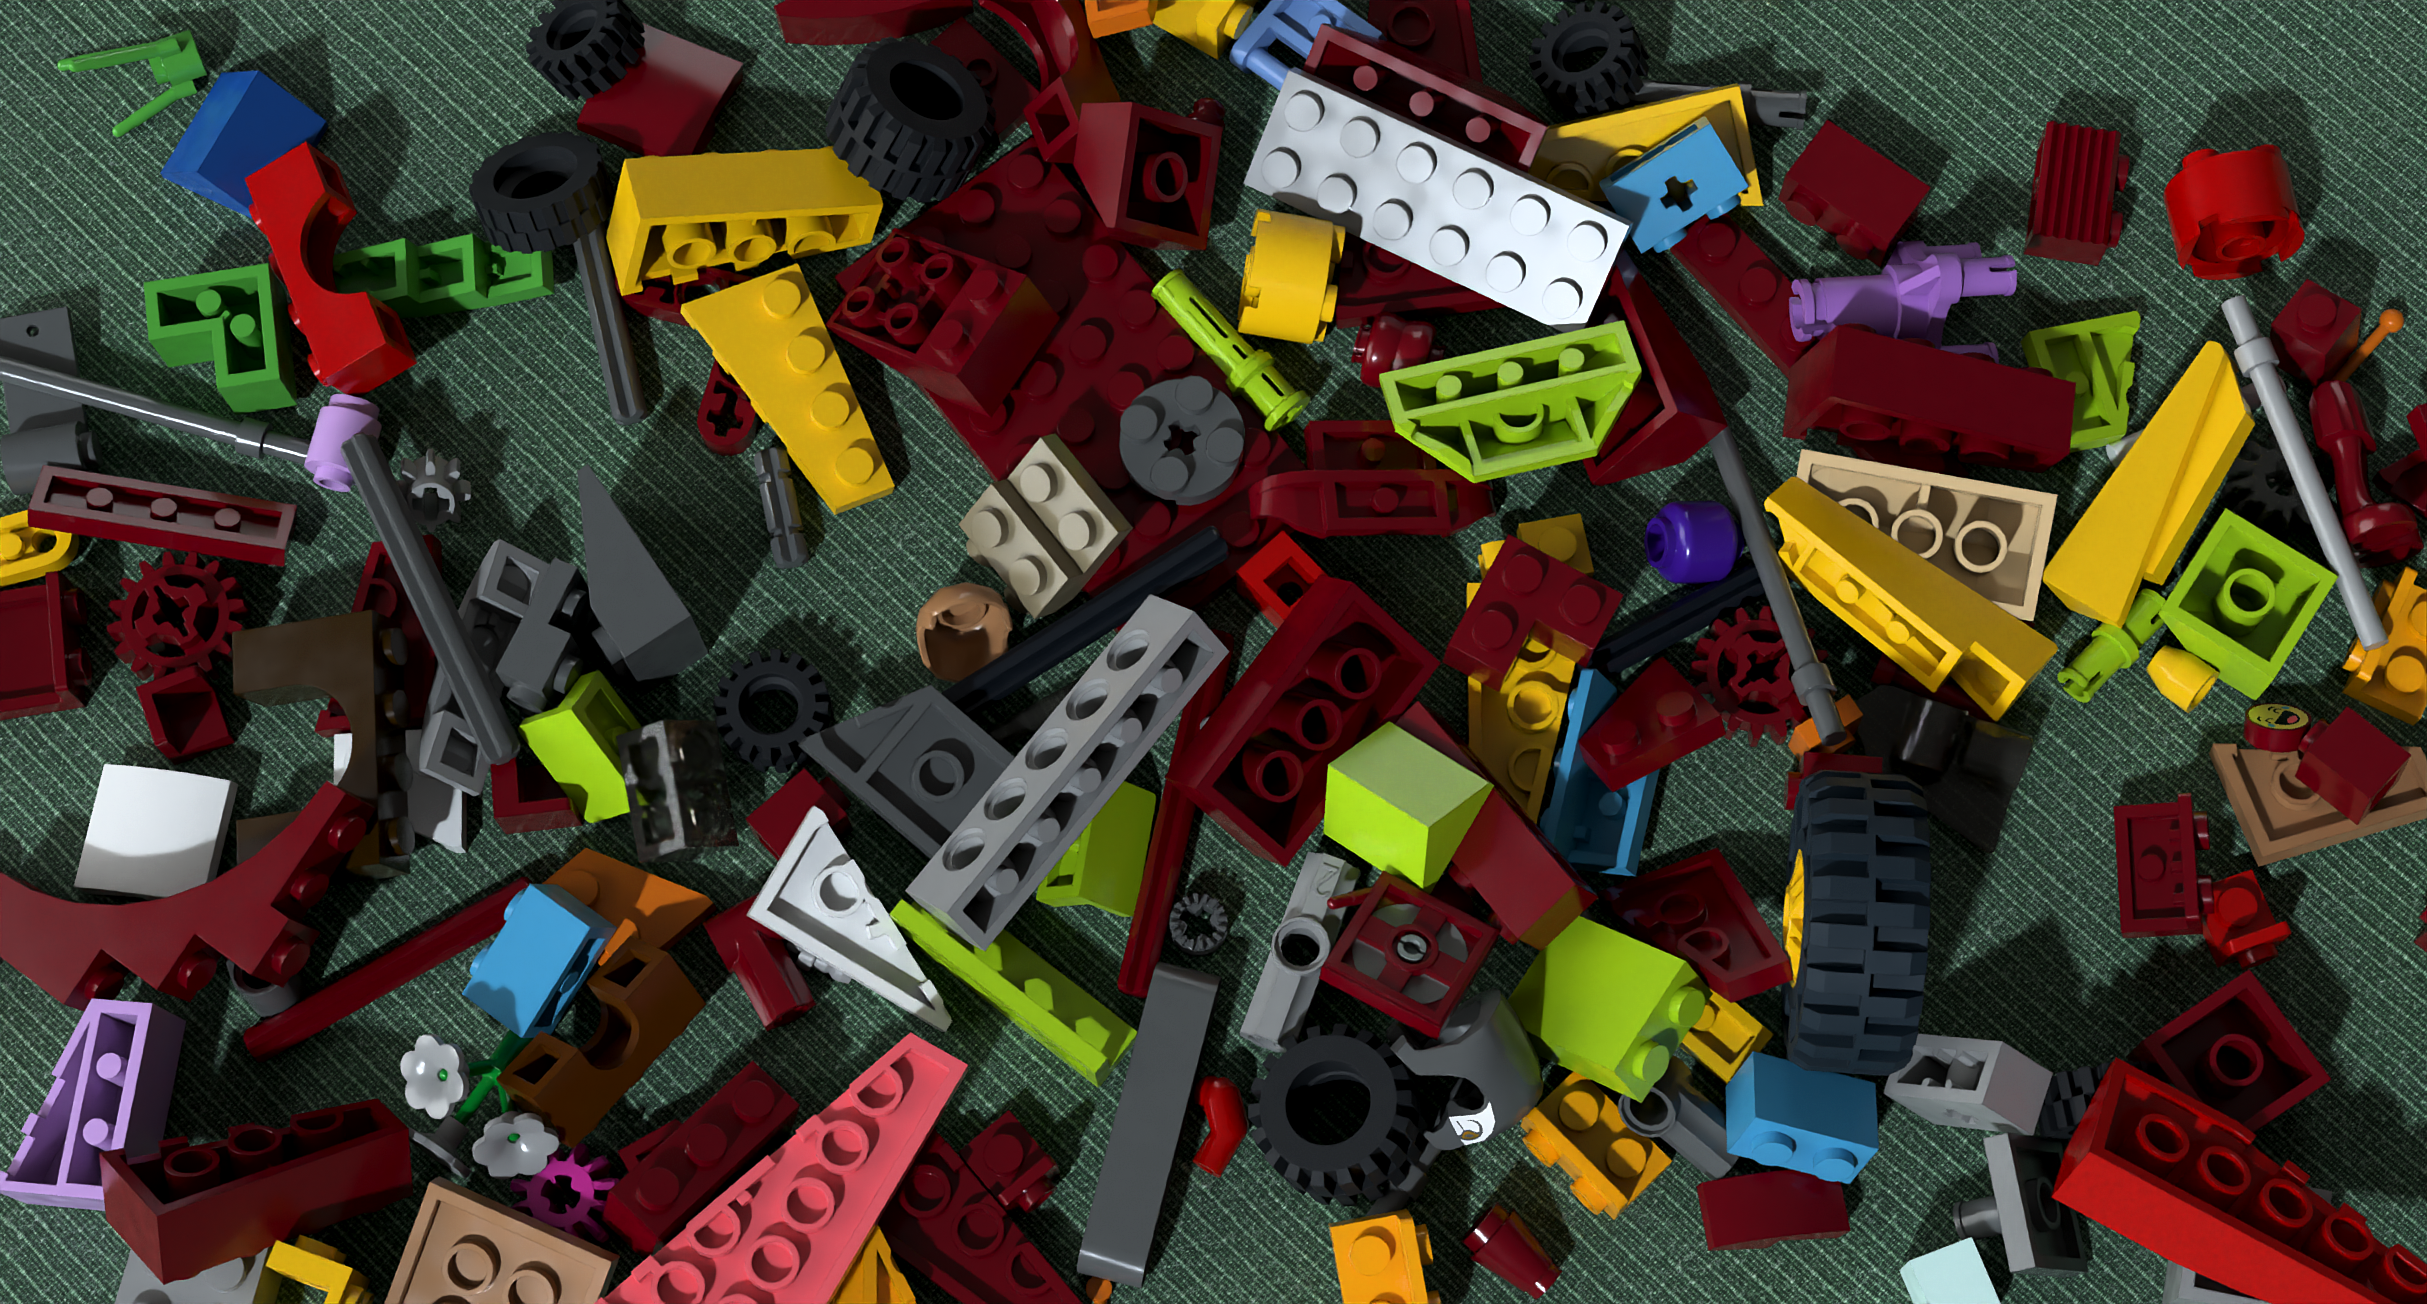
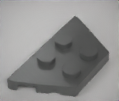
M932 685L804 738L798 745L930 859L933 858L1015 758Z

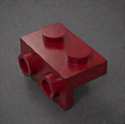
M2178 793V802L2113 806L2120 924L2123 939L2203 934L2202 914H2214L2212 875H2199L2198 850H2210L2207 810L2195 811L2191 793Z

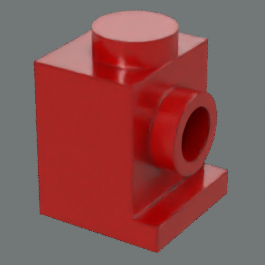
M1282 530L1236 571L1237 592L1245 600L1248 598L1278 629L1318 576L1328 575ZM1288 589L1295 590L1301 595L1291 606L1286 605L1278 597L1281 592Z

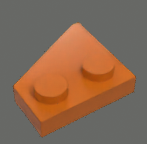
M588 848L583 849L542 883L559 885L617 927L596 961L600 967L630 935L666 952L717 910L714 903L706 895Z

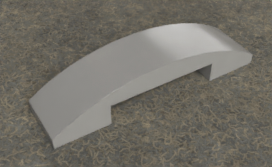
M501 539L492 544L458 610L499 700L504 684L495 670L550 567V564ZM438 662L423 719L419 751V771L472 796H477L482 792L490 764L485 762Z

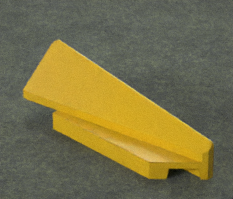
M2212 340L2206 342L2043 570V582L2069 610L2121 629L2127 619L2142 579L2159 585L2164 584L2255 426L2251 408L2243 397L2236 375L2239 372L2237 364L2220 343Z
M1789 478L1765 500L1766 512H1771L1778 517L1785 543L1778 551V555L1786 575L1931 692L1935 693L1951 676L1993 720L1998 722L2057 652L2058 647L2053 641L1800 478Z

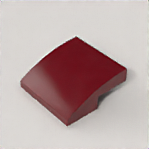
M642 23L645 32L641 34L645 38L644 46L634 49L640 55L635 64H625L623 68L628 73L621 80L616 75L609 80L612 88L604 93L599 87L595 88L594 97L586 100L577 120V130L642 156L700 155L714 136L716 116L743 80L744 63Z

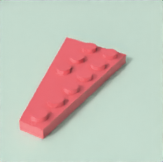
M910 1032L849 1084L848 1090L820 1114H814L796 1130V1134L772 1155L765 1156L690 1220L682 1232L654 1256H648L631 1271V1275L605 1298L601 1297L594 1304H830L967 1074L968 1064Z

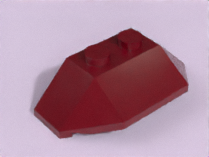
M1327 23L1321 24L1302 69L1307 73L1528 174L1549 128V125L1496 89L1395 43Z

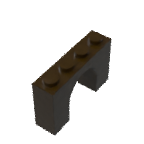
M366 610L232 632L234 695L264 707L322 698H335L344 709L349 720L352 734L351 756L338 786L359 796L375 807L376 811L367 822L366 832L362 840L355 848L346 853L329 878L328 886L409 875L410 854L414 849L415 834L413 826L408 819L407 791L412 786L413 771L410 760L406 755L405 728L410 723L411 709L409 700L404 693L403 665L408 660L409 647L406 635L402 630V624L374 610ZM302 810L236 820L237 865L257 854L289 826Z

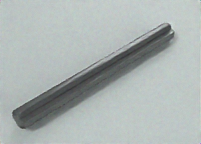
M363 432L354 434L351 439L342 443L341 454L486 763L496 764L497 766L508 763L510 759H513L521 752L519 740L376 437L366 435Z

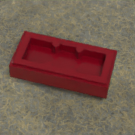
M962 16L930 42V44L940 47L943 53L949 56L954 55L963 61V66L968 71H974L982 80L980 86L989 90L993 99L990 106L996 110L997 118L993 125L995 129L992 136L999 143L1004 141L1027 121L1023 109L1040 92Z

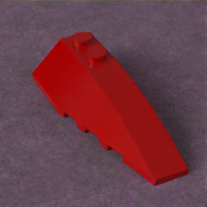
M2117 1057L2110 1064L2065 1149L2051 1198L2180 1266L2271 1304H2427V1264L2401 1244L2388 1248L2373 1237L2371 1230L2365 1224L2367 1219L2345 1202L2336 1209L2305 1185L2310 1178L2307 1173L2290 1160H2287L2282 1167L2251 1144L2257 1135L2238 1121Z

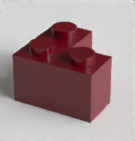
M1508 534L1449 641L1442 662L1499 692L1528 638H1531L1586 668L1624 595Z

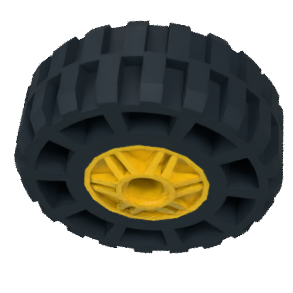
M1819 770L1805 777L1799 784V792L1795 799L1794 815L1790 830L1782 931V950L1789 959L1793 980L1781 984L1782 1029L1784 1031V1048L1787 1052V1059L1806 1071L1888 1076L1905 1068L1910 1063L1913 1055L1912 1050L1913 1046L1916 1045L1919 1019L1922 1013L1928 959L1931 885L1930 830L1927 821L1926 799L1923 798L1924 791L1920 785L1902 774Z

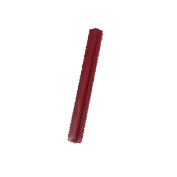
M528 877L516 879L304 997L300 1003L273 1018L268 1017L248 1028L244 1033L243 1039L250 1054L258 1063H263L499 932L506 923L504 912L508 904L519 891L528 888L529 884H533Z

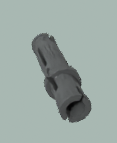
M1641 79L1643 87L1639 93L1628 90L1626 94L1631 102L1623 108L1620 106L1619 110L1725 85ZM1739 80L1747 125L1788 127L1803 130L1807 90L1790 91L1752 88V81Z

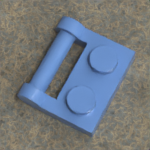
M1271 0L1235 42L1229 59L1230 63L1244 73L1251 74L1254 72L1280 91L1290 68L1268 53V47L1276 38L1305 59H1307L1322 23L1331 24L1385 41L1387 39L1381 31L1337 0Z

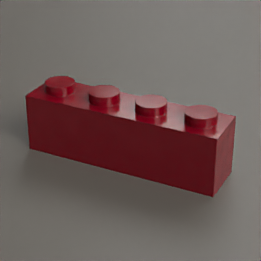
M1417 701L1395 724L1494 785L1451 858L1454 864L1447 871L1453 880L1472 898L1480 894L1493 909L1486 917L1494 928L1500 930V935L1512 945L1521 940L1542 951L1585 911L1598 896L1447 720L1436 711Z

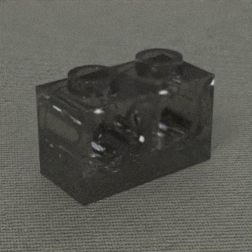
M661 720L616 736L639 863L694 861L739 846L716 721Z

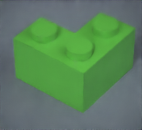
M268 263L143 282L148 339L168 367L214 361L217 389L235 415L298 405L287 295L284 287Z

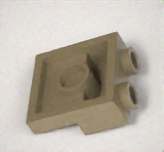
M1056 433L1040 437L1009 477L1005 480L991 483L958 524L969 537L966 542V549L969 555L977 563L985 567H993L1007 585L1004 589V596L1009 605L1022 614H1031L1034 619L1064 610L1133 529Z

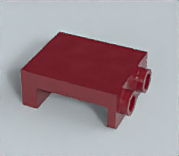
M59 570L46 572V584L0 591V721L86 707L84 686L91 685L92 666L88 651L85 647L81 648L79 626L87 624V605L81 588H75Z

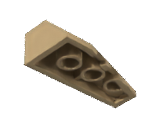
M1801 449L1796 477L2015 618L2034 621L2057 494Z

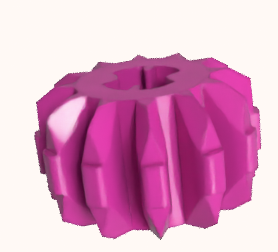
M578 1143L574 1149H571L566 1161L562 1148L558 1146L554 1153L547 1156L549 1164H547L546 1168L540 1173L535 1174L531 1181L523 1179L512 1180L510 1189L527 1199L515 1203L510 1208L583 1240V1235L588 1232L600 1243H604L609 1238L607 1231L598 1223L603 1217L606 1205L605 1200H607L609 1190L620 1180L618 1178H605L612 1164L604 1155L596 1157L589 1162V1149L586 1145ZM571 1185V1189L580 1196V1200L574 1208L566 1204L567 1213L562 1214V1211L553 1203V1199L559 1191L567 1195L566 1187Z

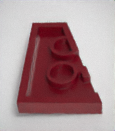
M1718 847L1597 892L1603 913L1648 945L1685 960L1707 987L1730 1003L1762 993L1767 989L1793 980L1789 959Z

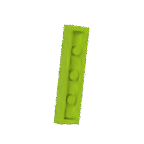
M901 899L889 913L897 929L906 940L1097 1088L1103 1084L1134 1045L1137 1036L1135 1029L1005 929L983 951L943 929L916 901L909 905Z

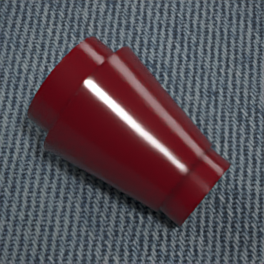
M1498 1202L1493 1203L1475 1221L1461 1240L1472 1251L1469 1258L1523 1292H1527L1535 1300L1540 1298L1551 1287L1562 1272L1514 1208L1507 1211Z

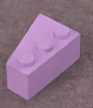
M91 998L52 1072V1075L57 1077L38 1114L30 1113L21 1132L27 1135L7 1172L0 1170V1193L26 1204L105 1211L99 1152L124 1148L127 1159L159 1152L158 1141L163 1140L186 1021L153 1003Z

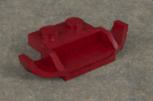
M1392 420L1309 421L1304 429L1308 470L1272 475L1257 481L1248 489L1251 519L1276 518L1297 531L1320 539H1325L1328 536L1441 535L1442 538L1468 529L1483 517H1495L1497 513L1494 482L1492 479L1472 483L1453 469H1437L1436 458L1395 432Z

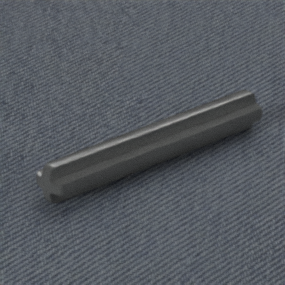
M601 221L596 226L597 229L589 235L585 234L578 238V241L574 242L573 245L612 416L618 425L627 426L642 422L647 418L648 412L623 303L615 284V270L606 239V229L604 221Z

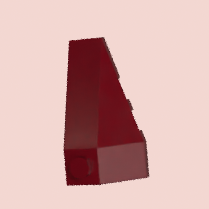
M1624 247L1620 252L1587 328L1624 320L1642 369V375L1598 455L1582 459L1591 483L1597 486H1604L1683 463L1728 426L1707 375Z

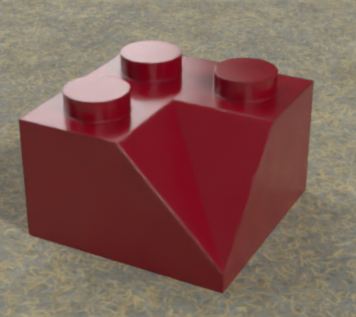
M1135 102L1082 103L1073 166L1106 225L1110 238L1154 250H1206L1223 127Z

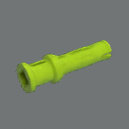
M1181 268L1169 272L1157 283L1152 290L1151 296L1169 312L1192 340L1228 377L1226 385L1231 391L1232 396L1241 395L1264 420L1263 429L1268 434L1274 430L1280 432L1301 414L1310 402L1311 397L1304 390L1296 391L1274 368L1275 358L1269 352H1264L1261 349L1255 351L1185 276V272Z

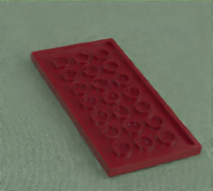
M1033 137L963 185L957 192H953L948 198L942 200L901 229L1027 275L1060 317L991 418L949 402L917 382L915 383L994 482L1007 479L1040 437L1056 433L1129 522L1133 529L1081 589L1089 600L1208 526H1214L1219 530L1230 548L1231 555L1229 558L1164 598V600L1196 612L1236 583V571L1282 530L1292 540L1303 533L1276 518L1251 519L1248 489L1257 481L1269 476L1291 471L1308 470L1307 467L1276 430L1268 434L1263 429L1264 420L1241 395L1232 396L1231 391L1226 385V379L1228 378L1226 374L1192 340L1169 312L1157 300H1154L1151 294L1156 285L1118 240L1110 238L1106 225L1055 163L1044 162ZM883 243L835 276L837 286L845 296ZM1188 376H1200L1206 379L1212 387L1227 395L1237 407L1245 428L1243 460L1238 467V473L1232 484L1220 495L1209 501L1188 506L1176 505L1175 500H1164L1158 496L1154 499L1142 493L1131 482L1124 470L1119 448L1121 416L1130 407L1133 400L1151 386L1167 380H1182ZM1182 429L1171 432L1172 440L1165 444L1169 451L1180 448L1185 455H1188L1195 451L1193 440L1198 436L1193 431L1185 432ZM1127 622L1114 629L1116 634H1118V632L1123 628V626Z

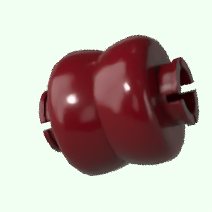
M1384 311L1377 314L1371 328L1366 327L1364 324L1360 325L1353 348L1354 352L1351 363L1355 364L1357 362L1362 364L1360 379L1364 384L1370 387L1381 388L1379 374L1444 360L1446 346L1435 345L1437 329L1431 323L1417 320L1406 321L1394 313Z

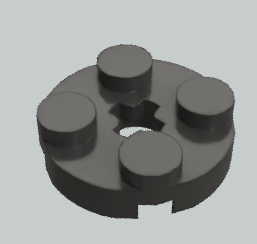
M1188 376L1182 380L1173 379L1155 384L1138 395L1121 416L1119 442L1121 461L1127 476L1142 493L1154 499L1158 496L1164 500H1175L1176 505L1191 506L1215 498L1234 481L1238 473V467L1243 460L1245 448L1244 423L1237 407L1222 391L1212 387L1206 379L1200 376ZM1182 429L1185 432L1193 431L1198 437L1193 440L1195 451L1188 455H1185L1180 448L1169 451L1165 444L1172 440L1171 432Z

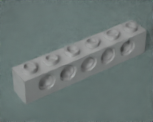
M1150 594L905 891L943 929L985 951L1229 653V650L1195 611Z

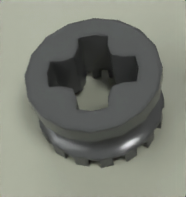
M1193 893L1189 897H1183L1180 902L1174 905V909L1170 914V935L1175 946L1183 953L1193 957H1205L1215 953L1224 944L1228 934L1227 916L1224 907L1219 904L1216 898L1213 899L1207 894L1198 895V893ZM1203 911L1210 913V927L1215 931L1212 937L1209 938L1206 935L1200 934L1195 940H1189L1187 937V924L1182 919L1187 914L1197 918Z

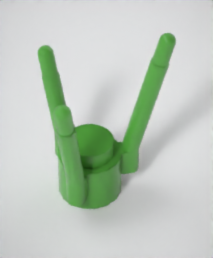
M190 29L156 40L155 42L83 54L77 57L61 59L57 63V67L61 71L81 72L148 59L158 85L170 81L172 85L170 89L113 127L112 133L116 137H121L135 127L140 126L177 100L197 94L198 92L193 80L207 75Z

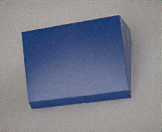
M259 70L221 73L160 174L163 178L252 219L249 205L253 203L244 178L305 141L316 148L329 125L325 119Z

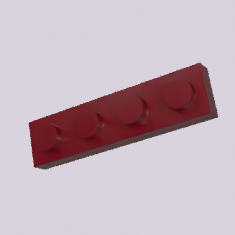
M49 465L42 466L27 509L28 527L186 552L193 551L199 554L282 567L285 566L297 524V505Z

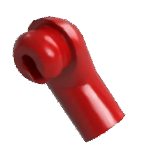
M1210 1075L1200 1079L1194 1088V1102L1205 1111L1211 1130L1192 1161L1204 1171L1220 1178L1246 1136L1249 1123L1240 1090L1235 1083L1226 1077L1218 1078Z

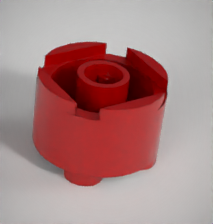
M2265 144L2250 150L2219 154L2214 149L2197 150L2184 157L2182 160L2183 170L2176 174L2165 187L2163 198L2178 264L2183 270L2186 264L2192 266L2195 277L2207 280H2228L2250 276L2263 271L2261 260L2278 253L2280 262H2283L2291 257L2304 241V228L2289 167L2285 160H2283L2278 146Z

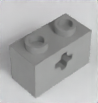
M1918 1034L1916 1045L1913 1046V1055L1910 1063L1905 1068L1890 1074L1883 1094L1932 1124L2033 1136L2053 1073L2003 1041Z

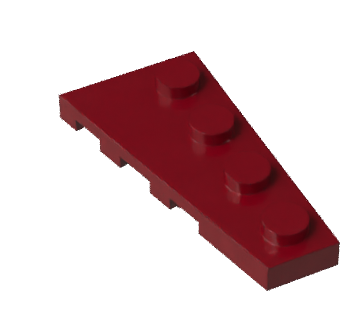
M934 1128L878 1222L891 1252L962 1304H1082L1035 1246L1029 1242L1009 1218L999 1203L967 1168L952 1147Z

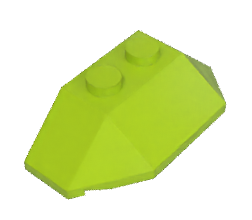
M1622 320L1379 374V382L1395 432L1472 483H1478L1597 456L1641 379L1642 369L1625 322Z

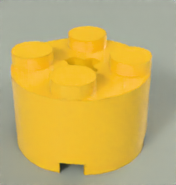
M1257 209L1250 235L1256 237L1255 246H1251L1249 255H1246L1237 320H1240L1237 332L1305 344H1312L1313 341L1323 342L1327 322H1332L1336 305L1338 286L1331 284L1335 263L1339 264L1345 240V227L1333 225V222L1330 220Z

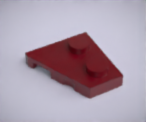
M1662 656L1655 660L1578 740L1585 763L1614 792L1725 736L1726 732L1721 714Z

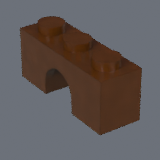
M631 935L586 982L598 998L601 1007L599 1026L593 1037L585 1045L577 1049L540 1031L496 1078L523 1114L534 1113L539 1115L543 1119L544 1127L555 1130L559 1142L573 1149L586 1135L597 1127L600 1119L631 1086L641 1079L645 1070L675 1038L685 1031L690 1021L706 1005L705 1001L669 953Z

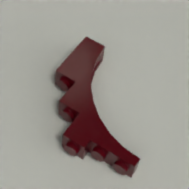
M327 780L297 818L257 854L211 882L163 899L124 905L74 903L56 898L27 881L0 871V957L62 1004L84 1012L91 998L114 1000L120 993L124 984V978L130 970L156 990L191 1002L195 994L204 988L214 976L217 962L222 955L250 975L284 988L290 977L297 974L304 967L310 955V948L321 933L302 918L308 909L318 903L324 896L329 885V878L346 853L355 848L362 840L366 832L367 822L376 811V808L359 796Z

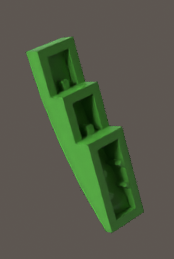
M473 233L421 246H416L408 239L402 238L333 256V277L339 294L366 291L396 311L400 319L492 307L554 294L552 250L547 252L535 251L533 254H522L520 251H513L511 253L504 251L499 245L495 247L490 241L484 242Z

